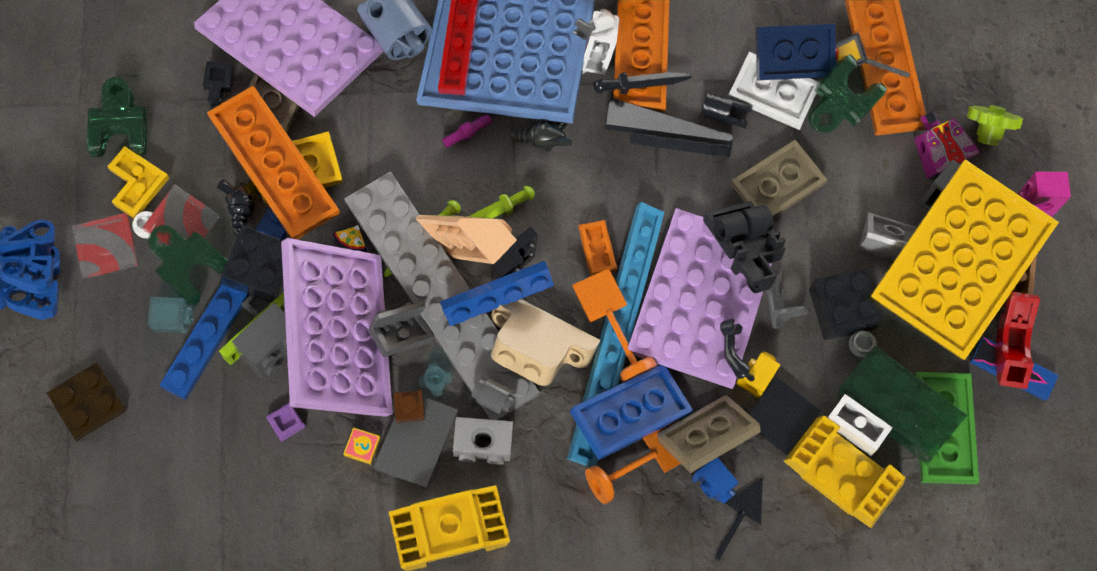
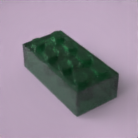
M876 345L843 382L837 395L842 398L846 394L890 425L892 429L888 435L927 466L967 417L963 411Z

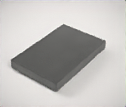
M422 396L425 420L396 423V418L394 417L373 468L427 490L459 411Z

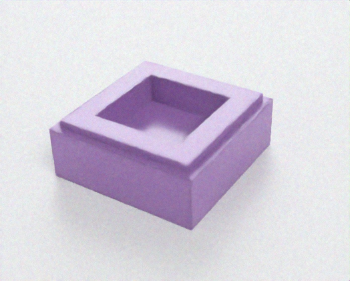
M290 402L266 416L281 442L306 427L295 408L290 407Z

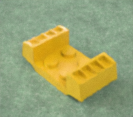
M825 416L818 417L791 450L784 462L795 470L803 480L842 510L872 528L904 485L906 477L890 464L883 469L837 434V431L840 429L839 425Z
M496 485L415 503L389 512L401 569L405 571L427 567L426 563L484 548L486 552L505 547L510 542Z

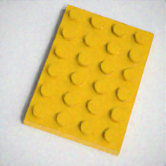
M964 160L870 297L960 359L965 360L1059 222L967 160Z

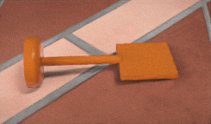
M609 268L572 285L590 323L607 316L631 363L630 366L620 372L622 383L657 366L656 361L652 357L637 361L633 352L628 349L629 344L613 314L614 311L627 306V303Z
M680 420L644 437L643 440L651 452L616 472L607 475L597 465L587 468L585 470L586 479L596 498L603 504L612 501L615 495L612 481L653 458L657 460L664 473L680 465L681 463L658 442L657 437L658 433Z

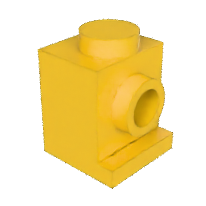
M762 352L757 361L751 358L747 364L750 367L749 373L755 376L754 381L750 382L745 377L738 379L736 385L758 399L781 365L776 362L774 356L767 352Z

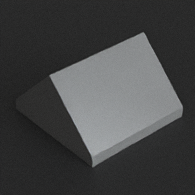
M868 212L858 251L894 261L917 227Z

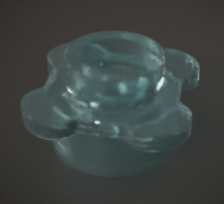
M430 364L424 376L419 378V385L432 391L433 396H440L443 394V388L446 384L451 383L452 375L449 372H445L437 364ZM433 378H438V381L433 382Z

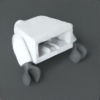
M600 9L593 12L589 24L582 19H578L575 22L578 28L572 32L584 40L587 39L582 74L588 71L605 75L617 43L619 17L613 15L607 9Z

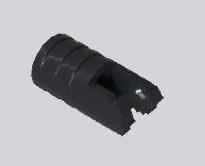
M707 92L700 115L746 129L748 122L728 115L731 107L743 112H751L753 106Z

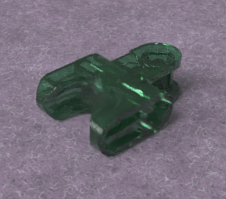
M852 54L845 55L814 89L823 98L811 110L808 118L809 125L815 131L822 133L832 132L844 119L852 126L856 125L887 91V87L883 83L872 84L865 92L855 94L849 89L847 85L848 75L856 66V59ZM820 114H828L826 117L827 124H819L821 121L819 118Z
M121 77L109 78L102 86V107L89 108L87 149L91 157H102L106 153V144L109 139L114 135L124 134L129 136V145L134 153L145 155L147 152L145 106H135L134 94L126 80Z
M160 225L154 228L148 236L149 248L163 261L155 269L156 274L189 305L196 306L200 302V294L190 282L189 274L193 266L198 264L207 265L218 274H222L227 260L196 231H193L184 239L171 226ZM157 234L160 236L168 235L167 243L169 246L166 244L158 245L157 241L159 238Z

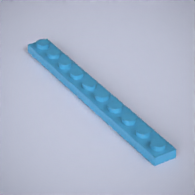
M642 202L636 205L615 281L627 306L614 311L613 314L628 344L631 340L665 213ZM607 316L604 321L600 343L596 350L582 403L618 386L620 381V372L624 366L626 353ZM576 423L567 459L587 467L597 465L598 458Z

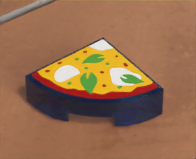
M359 225L333 233V237L340 247L367 252Z

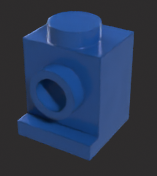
M718 457L698 470L691 479L694 483L700 481L702 483L700 487L706 496L710 499L714 498L717 502L721 501L722 504L726 503L736 494L733 489L739 483Z

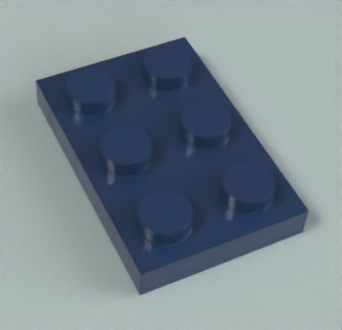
M835 24L756 27L757 80L836 77Z

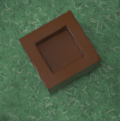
M422 390L393 393L396 423L425 420Z

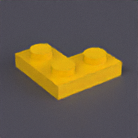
M125 146L107 166L112 173L127 182L112 200V203L132 218H135L147 207L169 180L168 174Z

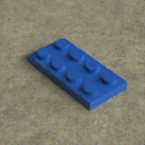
M660 365L572 407L570 413L596 457L600 460L690 415L693 409L666 366Z

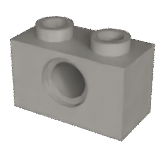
M456 417L453 456L459 457L458 460L462 462H475L476 459H487V463L501 465L504 464V461H510L513 421ZM485 436L490 439L491 443L488 447L480 448L475 444L476 439Z

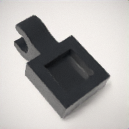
M206 62L203 87L204 90H209L208 103H211L210 109H214L222 104L223 91L231 92L234 75V65L232 63Z

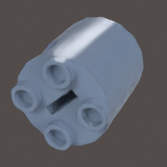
M367 0L357 8L362 21L391 60H400L406 57L412 58L418 55L424 49L425 43L432 34L431 26L412 0Z

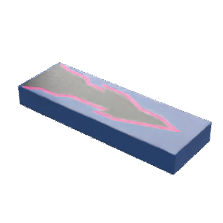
M982 337L970 360V363L997 376L995 367L996 343ZM1034 363L1028 388L1022 390L1046 401L1059 375Z

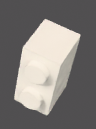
M846 394L828 416L830 420L840 426V429L837 431L839 435L869 456L879 448L892 429L890 425Z

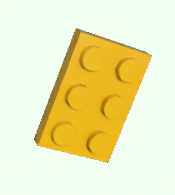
M329 132L292 141L324 188L343 183Z

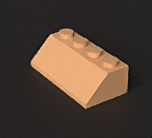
M419 215L416 218L429 235L439 242L445 253L454 259L494 264L517 241L511 234L512 228L502 219L443 215Z

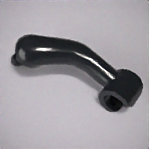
M733 318L724 320L720 324V330L724 335V357L738 379L746 377L752 382L755 380V376L749 373V365L744 363L735 352V335L740 334L743 327L741 324H734L735 320Z

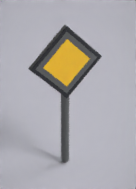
M859 33L836 43V47L839 50V58L836 61L838 75L867 63L907 78L910 77L909 72L868 59Z

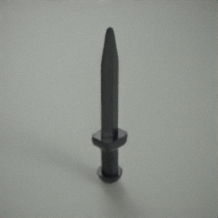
M624 72L619 74L618 79L602 80L598 78L595 80L593 87L599 94H602L603 91L616 89L621 94H627L629 89L672 85L691 79L692 75L666 72L627 77V73Z

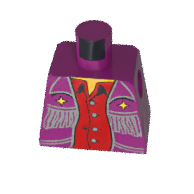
M935 111L920 117L926 132L915 137V144L927 179L942 172L952 160L960 163L980 153L955 118L941 124Z

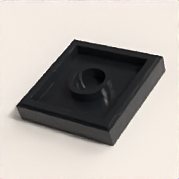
M776 377L748 414L760 424L761 432L759 434L784 454L788 455L820 414L821 410Z

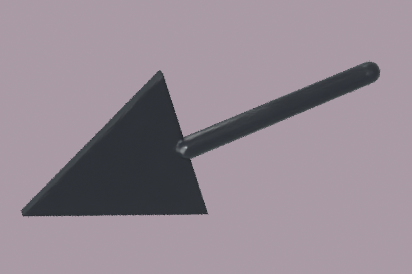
M763 478L724 503L738 511L739 515L715 556L716 560L721 559L744 516L761 525Z

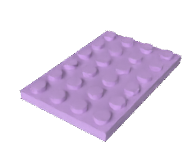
M219 0L194 22L197 31L314 117L384 52L372 36L322 0Z
M676 208L628 349L636 357L642 359L652 357L657 364L733 389L737 377L724 357V335L721 333L720 324L724 320L733 318L735 320L734 324L742 325V332L735 335V352L742 360L763 292L753 293L749 289L743 274L734 275L731 270L734 258H728L704 223V217Z
M290 238L283 240L281 245L290 407L384 417L393 414L389 357L382 356L368 331L374 316L378 312L385 310L381 255Z

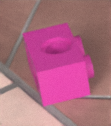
M1035 172L1017 194L1053 217L1071 198L1068 172Z

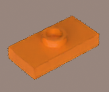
M605 220L578 225L590 277L608 268L611 274L617 273V266Z

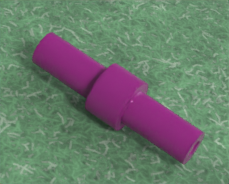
M485 114L471 123L466 122L458 127L459 130L441 139L445 148H449L463 139L468 140L476 135L475 132L492 123L490 116Z

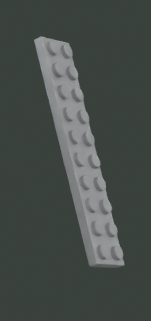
M391 171L344 198L346 205L379 255H381V258L411 303H424L425 309L420 313L470 392H473L475 385L481 377L485 379L490 377L514 390L512 396L516 397V400L509 412L504 411L502 415H499L480 405L488 419L501 420L537 397L540 392L532 381L503 367L492 359L491 352L499 331L486 313L452 326L449 325L440 301L468 291L470 288L439 242L429 235L416 220L420 214Z

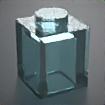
M150 298L148 325L153 332L187 333L188 324H192L193 309L189 307L185 298Z

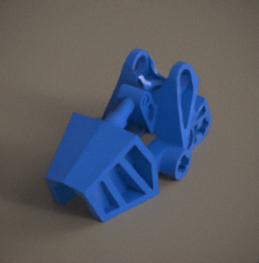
M36 220L18 231L13 226H7L0 232V310L8 306L13 311L40 320L52 318L57 314L59 287L58 281H53V276L60 274V253L58 248L54 247L55 228L51 222ZM45 227L49 229L44 236L34 234L38 228ZM16 293H24L26 295L20 301L11 299Z

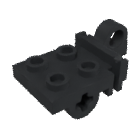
M752 201L705 213L704 223L728 258H734L731 266L734 275L743 274L749 289L755 294L769 290L777 276L769 264L781 261L785 252L784 244L786 241L784 238L779 239L781 234L779 231H772L773 217L769 208L765 205L755 207Z

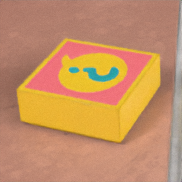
M353 428L344 451V456L371 465L381 439L380 436Z

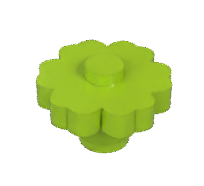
M975 105L969 106L967 113L969 119L979 122L976 133L979 135L977 141L992 146L999 145V141L1003 140L1006 129H1021L1023 118L1006 112L1005 108L990 105L989 108Z

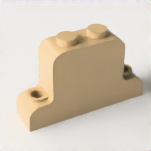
M522 299L506 305H500L492 310L490 316L493 324L501 328L491 352L492 359L503 367L542 386L549 385L564 363L577 368L587 367L600 343V340Z

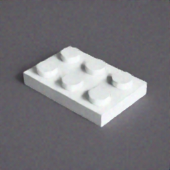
M749 52L728 98L751 105L753 110L800 130L821 83L811 78L759 81L757 80L756 54Z

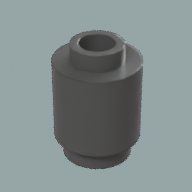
M481 377L471 397L476 399V403L499 415H502L504 411L509 412L516 400V397L512 396L513 389L490 377L488 379Z

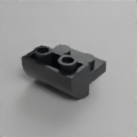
M529 227L516 237L517 241L494 264H491L492 281L522 270L523 266L533 260L538 234L532 227Z

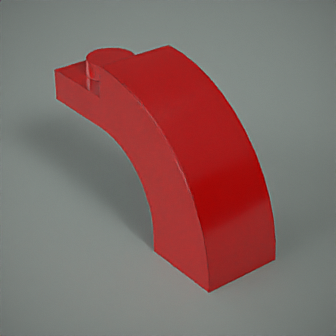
M1011 292L1005 313H1001L995 349V367L999 385L1022 389L1028 388L1034 366L1030 345L1032 329L1040 303L1038 295Z

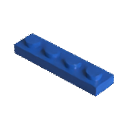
M542 261L442 300L440 304L449 325L452 326L480 314L490 312L500 305H506L554 286L546 262Z

